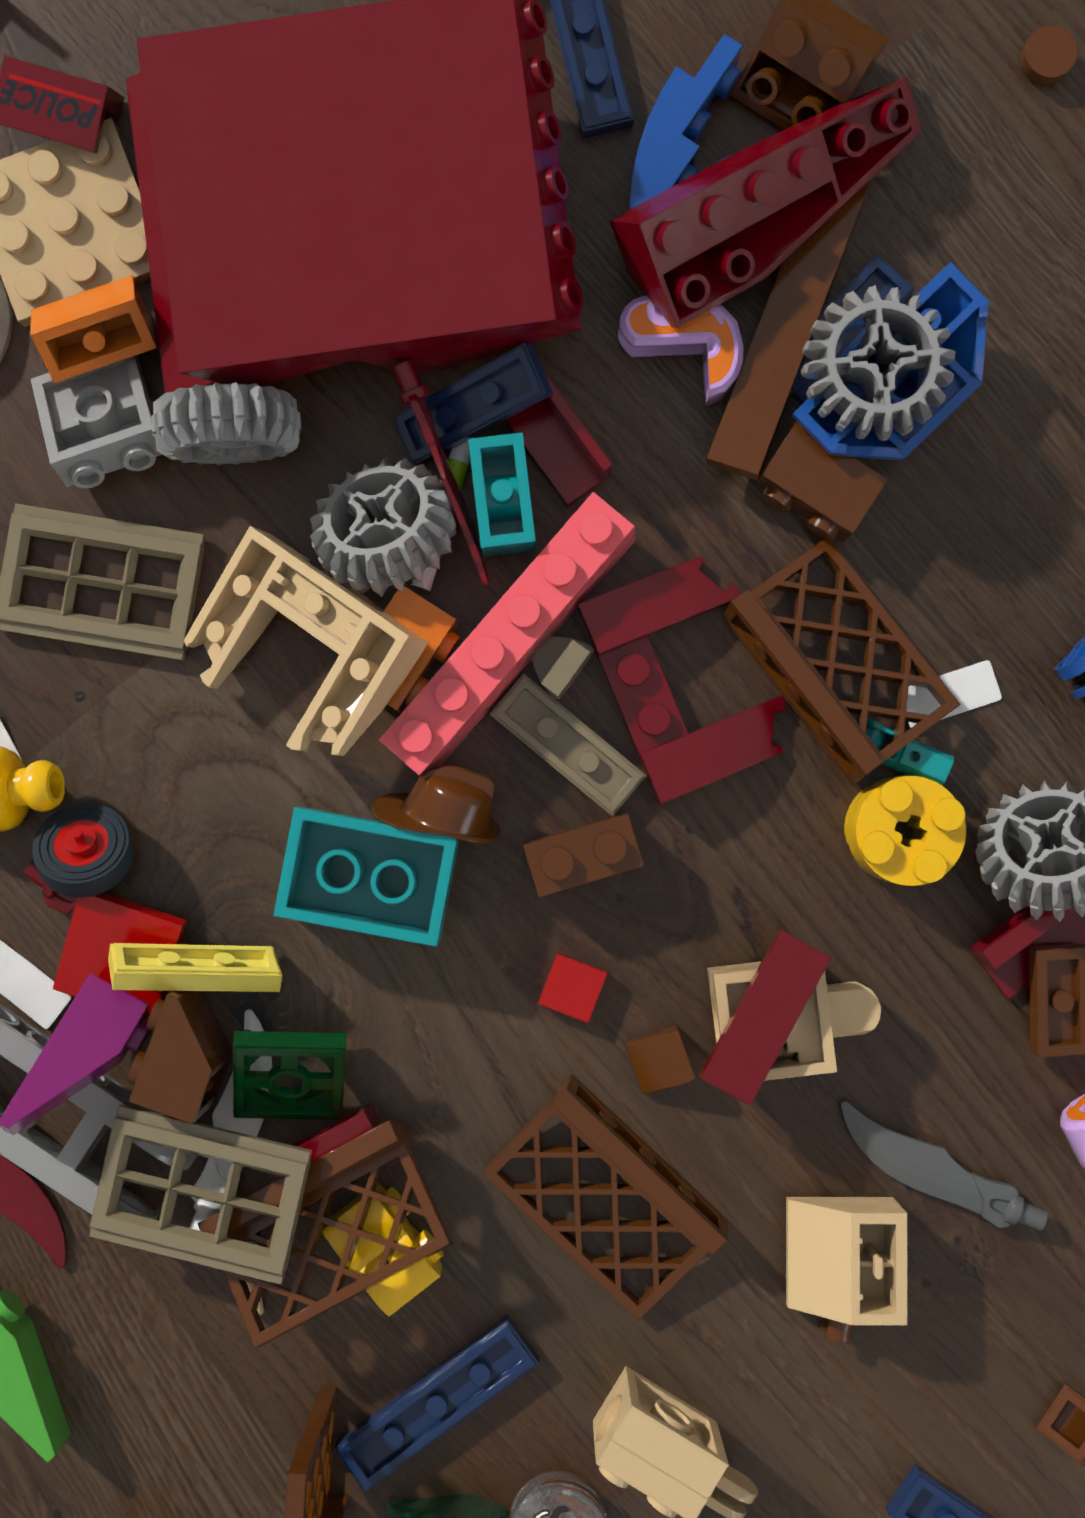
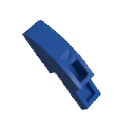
M726 34L718 42L695 78L676 66L661 90L647 120L638 147L632 174L628 210L700 172L695 167L700 148L696 142L703 135L711 121L712 114L708 110L718 96L723 100L727 99L742 74V70L737 68L742 45Z

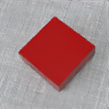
M557 952L538 1004L589 1023L607 976V971Z

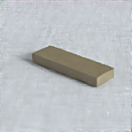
M524 673L490 713V716L612 817L647 776Z

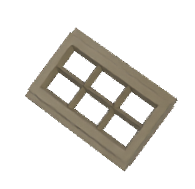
M15 503L14 512L11 513L0 576V630L184 661L188 647L183 640L192 626L206 536L204 534ZM30 536L73 543L68 572L25 565ZM84 545L127 552L123 580L79 574ZM143 554L181 561L176 589L134 583L138 555ZM27 575L66 582L61 611L19 604L23 576ZM77 584L121 591L116 620L72 613ZM132 593L174 600L170 628L127 622Z
M121 1104L118 1106L117 1115L113 1121L90 1222L91 1230L89 1237L281 1285L288 1267L313 1150L198 1122L190 1124L165 1114ZM132 1139L175 1150L168 1180L126 1169ZM187 1153L231 1163L224 1193L180 1183ZM242 1166L285 1177L279 1207L236 1197ZM123 1180L166 1191L159 1220L117 1210ZM177 1193L221 1204L215 1234L171 1224ZM233 1207L276 1218L270 1248L227 1238Z

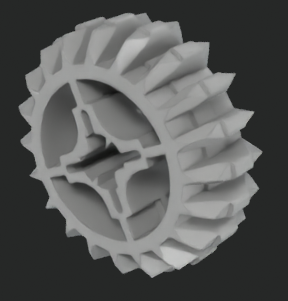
M876 285L867 289L863 301L854 291L847 293L843 299V308L835 303H831L824 312L826 321H815L810 329V333L816 340L807 341L803 347L802 353L813 361L803 366L801 375L807 379L818 380L806 391L808 398L817 399L824 396L826 399L818 410L820 417H827L833 410L841 415L835 425L837 431L842 432L851 421L857 423L855 430L857 439H864L872 426H874L876 436L880 441L887 440L891 436L893 426L902 436L909 434L913 430V420L925 424L932 417L929 406L939 407L943 404L946 395L940 387L949 386L954 379V373L943 366L950 364L955 359L956 351L939 347L949 338L950 329L941 328L934 331L931 325L938 317V310H930L923 317L916 311L921 303L920 295L913 296L906 305L900 303L901 294L899 287L891 288L885 300L881 299ZM865 325L866 334L861 339V349L850 351L846 357L835 358L838 339L849 330ZM889 328L901 334L910 343V346L896 342L891 336ZM872 355H876L878 364H887L888 367L883 374L879 373L877 364H868V360ZM910 370H919L918 382L913 395L901 402L891 404L890 394L895 389V378L906 376ZM843 382H854L860 385L865 391L867 401L854 395Z
M215 382L213 385L203 386L195 384L192 388H178L174 392H166L153 402L151 423L157 452L171 460H180L183 463L196 462L199 465H238L239 463L247 462L256 463L261 460L272 461L275 457H284L297 449L301 430V415L297 410V399L284 390H278L273 386L261 387L256 383L244 385L237 382L232 384H219Z
M384 457L378 467H372L364 461L362 471L354 475L345 471V481L340 485L328 484L330 497L316 500L318 514L310 518L313 531L310 535L312 547L318 555V560L325 572H329L335 581L344 588L351 586L360 595H363L372 588L374 592L382 597L388 586L392 585L403 593L405 582L412 578L423 583V571L426 568L440 569V558L438 555L451 552L450 538L457 534L456 522L454 520L456 516L444 483L438 479L437 475L432 476L431 471L427 470L424 464L414 467L406 457L395 466L387 457Z
M1044 780L1040 791L1032 792L1022 784L1019 791L1020 798L1018 799L1003 794L1000 801L1001 809L988 808V814L986 815L987 824L980 825L977 833L979 844H977L978 847L976 848V858L981 866L982 880L986 885L992 886V894L996 897L997 901L1009 898V906L1013 909L1014 913H1017L1026 906H1030L1031 916L1036 921L1046 910L1053 911L1054 917L1061 922L1064 918L1065 910L1073 909L1083 918L1085 915V843L1079 841L1077 835L1080 832L1085 834V789L1078 794L1073 793V786L1067 780L1060 790L1051 789L1049 783ZM1011 846L1021 850V856L1027 859V864L1024 868L1019 867L1008 856Z

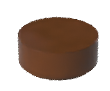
M1046 25L1036 29L1029 36L1020 52V66L1023 73L1029 80L1039 85H1053L1060 82L1066 77L1077 60L1078 47L1076 40L1068 30L1057 25Z

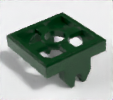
M237 1029V1031H234L233 1117L259 1119H342L347 1033L334 1031L333 1033L251 1031L249 1029ZM261 1056H281V1064L274 1066L270 1071H250V1066ZM298 1057H318L329 1067L330 1072H309L306 1067L298 1064ZM283 1075H293L301 1078L304 1082L297 1087L287 1088L278 1085L274 1080ZM260 1088L268 1089L269 1092H266ZM310 1089H317V1091L307 1094Z

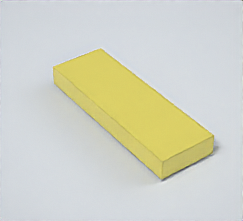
M113 943L110 944L108 963L112 990L280 992L283 975L274 947Z

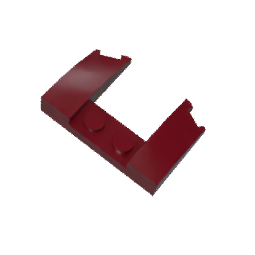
M701 557L579 603L577 608L658 804L665 803L782 753L783 746L772 745L774 712H785L786 702L783 695L690 734L687 731L648 636L726 605L741 595L739 590L732 584L723 591L701 572L699 568L705 562Z

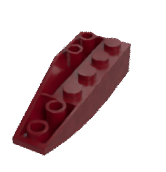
M908 78L897 79L793 125L696 173L609 221L629 274L671 327L678 328L768 277L922 131Z

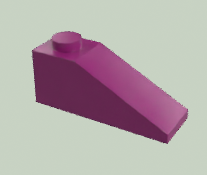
M90 973L0 1118V1127L5 1132L15 1135L120 1064L129 1050L138 1053L151 1032L146 1028L147 1019L150 1015L149 1004L123 990H112V984Z

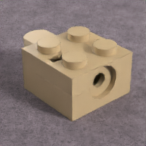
M762 961L707 968L716 1044ZM824 971L777 1056L778 1059L775 1060L764 1081L837 1072L833 1038L862 1035L874 1030L881 1015L878 997L870 988L856 981L827 984Z
M625 1366L593 1419L595 1458L602 1475L618 1487L627 1488L628 1485H631L647 1495L648 1502L657 1511L670 1518H675L677 1514L683 1518H697L705 1505L726 1518H744L747 1509L743 1503L752 1504L758 1495V1489L746 1475L729 1466L717 1422Z

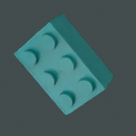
M294 807L273 916L437 947L442 937L460 839L447 835L395 828L378 820L309 807Z

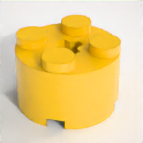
M919 776L889 777L871 784L857 794L847 811L844 833L852 855L866 873L877 879L899 885H923L943 878L958 861L966 839L965 811L961 803L945 787L933 780ZM908 821V826L913 829V833L910 839H902V834L895 831V826L897 822Z

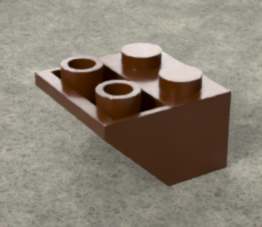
M780 0L731 96L785 130L855 98L889 39L829 0Z
M171 991L165 999H157L150 1013L146 1028L153 1031V1035L147 1051L140 1050L129 1071L127 1081L134 1084L129 1102L193 1124L215 1104L233 1052L204 991Z

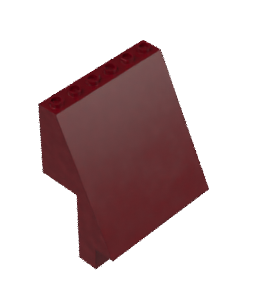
M391 0L136 39L140 73L126 78L165 393L174 392L178 388H192L195 384L203 386L213 385L215 382L219 384L237 382L244 385L256 383L264 387L351 360H358L392 370V367L412 359L418 376L507 352L523 343L535 344L582 330L579 311L583 308V295L575 279L572 258L576 251V241L574 233L568 224L565 200L569 195V187L566 176L560 167L558 144L561 142L562 134L558 119L553 113L550 89L554 87V74L546 58L543 34L547 31V20L544 10L537 0Z

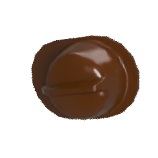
M443 765L431 768L422 776H419L410 793L388 794L376 799L372 804L373 815L381 822L395 828L447 835L473 843L494 841L501 832L499 824L490 816L495 786L494 780L489 776L459 766Z

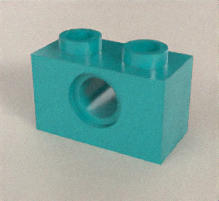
M523 432L468 439L483 557L536 551Z

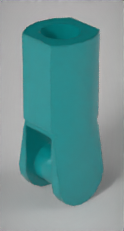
M867 719L866 734L880 750L885 737L893 740L894 729L877 721ZM914 739L881 765L907 776H919L933 780L943 786L954 763V756Z

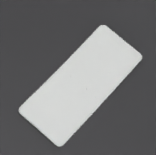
M988 660L939 676L961 704L942 719L999 701L1002 698L992 665ZM912 685L908 687L906 711L929 715L941 706L927 688ZM908 722L910 728H912L914 725L917 724V723Z
M0 940V994L10 1000L44 1029H48L69 1003L71 995L53 990L54 981Z

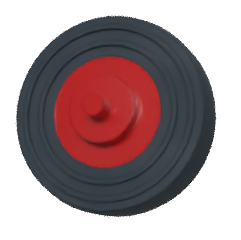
M94 803L75 804L55 812L40 826L33 841V861L41 879L55 892L74 898L91 897L110 890L125 877L133 862L134 842L130 829L124 819L111 808Z

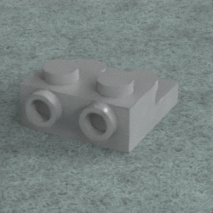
M138 355L55 384L49 373L31 378L49 462L67 487L72 485L85 489L96 487L104 481V474L124 467L131 471L146 470L154 465L157 456L162 455L157 452L156 441L152 434L151 416L153 415V403L149 397Z

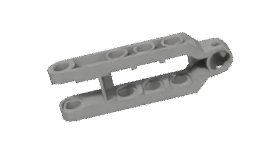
M0 1003V1055L29 1073L51 1036ZM105 1073L68 1098L69 1101L86 1111V1114L64 1147L35 1129L36 1122H32L15 1135L5 1132L0 1127V1154L92 1215L103 1167L90 1159L109 1128L112 1129L118 1106L124 1104L153 1112L157 1111L129 1102L132 1090ZM0 1106V1118L6 1110L2 1106ZM132 1139L134 1144L163 1163L172 1166L174 1149ZM187 1153L183 1170H188L198 1155ZM123 1181L117 1210L156 1220L159 1210L156 1209L154 1211L145 1201L124 1188L123 1184L125 1181Z

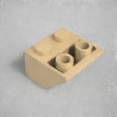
M786 1197L787 1307L849 1325H907V1212L893 1197Z

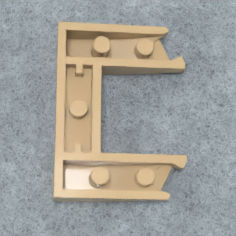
M250 526L183 641L187 647L191 648L204 644L213 664L209 669L200 674V677L206 686L218 689L259 639L278 611L338 653L339 657L286 746L291 750L307 752L311 741L333 743L332 755L344 756L390 701L429 642L389 614L376 610L309 563V559L273 534Z

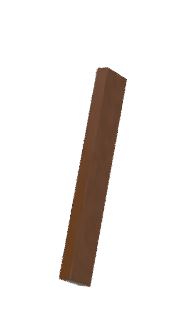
M865 184L782 262L708 453L707 465L756 481L759 480L806 357L802 353L803 347L807 341H812L813 339L810 329L815 321L820 320L868 196L869 184Z

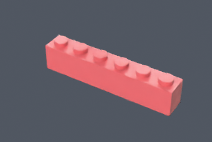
M592 492L381 736L379 741L419 776H422L431 768L442 766L530 664L545 643L556 634L575 612L578 604L587 598L636 541L635 526L596 493Z

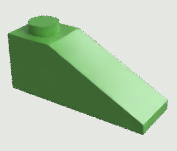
M0 1289V1417L48 1463L69 1438L71 1432L34 1323L25 1314L24 1305L19 1298L7 1290Z

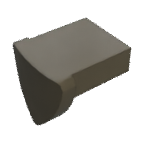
M551 637L532 659V663L541 684L554 699H561L595 650L591 645L573 638Z

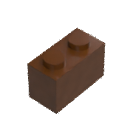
M796 421L755 485L763 490L762 498L773 507L783 512H789L790 509H793L807 518L806 526L821 538L828 541H834L835 538H838L844 542L854 533L888 479L855 457L829 455Z
M628 813L619 814L523 844L538 897L644 866Z

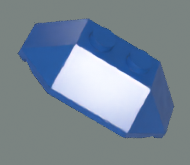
M952 262L915 295H920L921 303L916 311L923 317L930 310H938V317L931 325L934 331L941 328L950 329L949 338L939 346L940 348L956 351L955 359L950 364L943 366L954 373L953 382L947 387H940L946 395L945 401L939 407L929 406L932 417L925 424L913 420V430L909 434L902 436L893 426L891 436L887 440L880 441L876 436L874 426L871 427L870 432L864 439L856 438L855 430L857 423L852 421L842 432L837 431L835 425L841 415L833 410L827 417H820L818 410L826 399L824 396L817 399L808 398L792 414V417L829 455L902 461L982 384L989 300ZM889 328L891 336L896 342L910 346V343L901 334ZM872 355L868 360V364L874 363L878 365L879 373L883 374L888 367L887 364H878L876 355ZM910 370L906 376L895 378V389L890 394L891 404L901 402L913 395L918 382L919 370ZM843 382L854 395L867 401L865 391L860 385L854 382Z

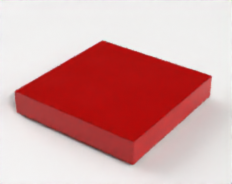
M107 893L77 898L53 990L75 997L90 973L112 984L108 963L110 944H181L187 920ZM123 990L148 1003L150 1013L157 999H165L167 992Z

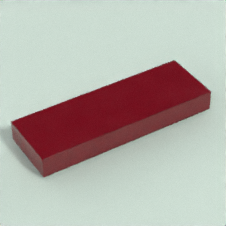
M779 929L699 1074L700 1078L751 1106L829 964L831 957Z

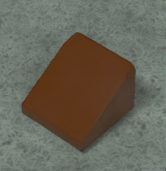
M676 1025L625 1042L643 1094L696 1081Z
M1065 1384L1036 1429L1084 1466L1085 1396L1068 1384Z

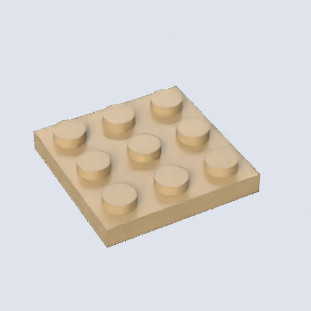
M112 117L104 120L97 154L50 140L0 159V275L17 321L24 327L30 325L31 310L130 275H133L137 285L151 280L139 183L118 127Z

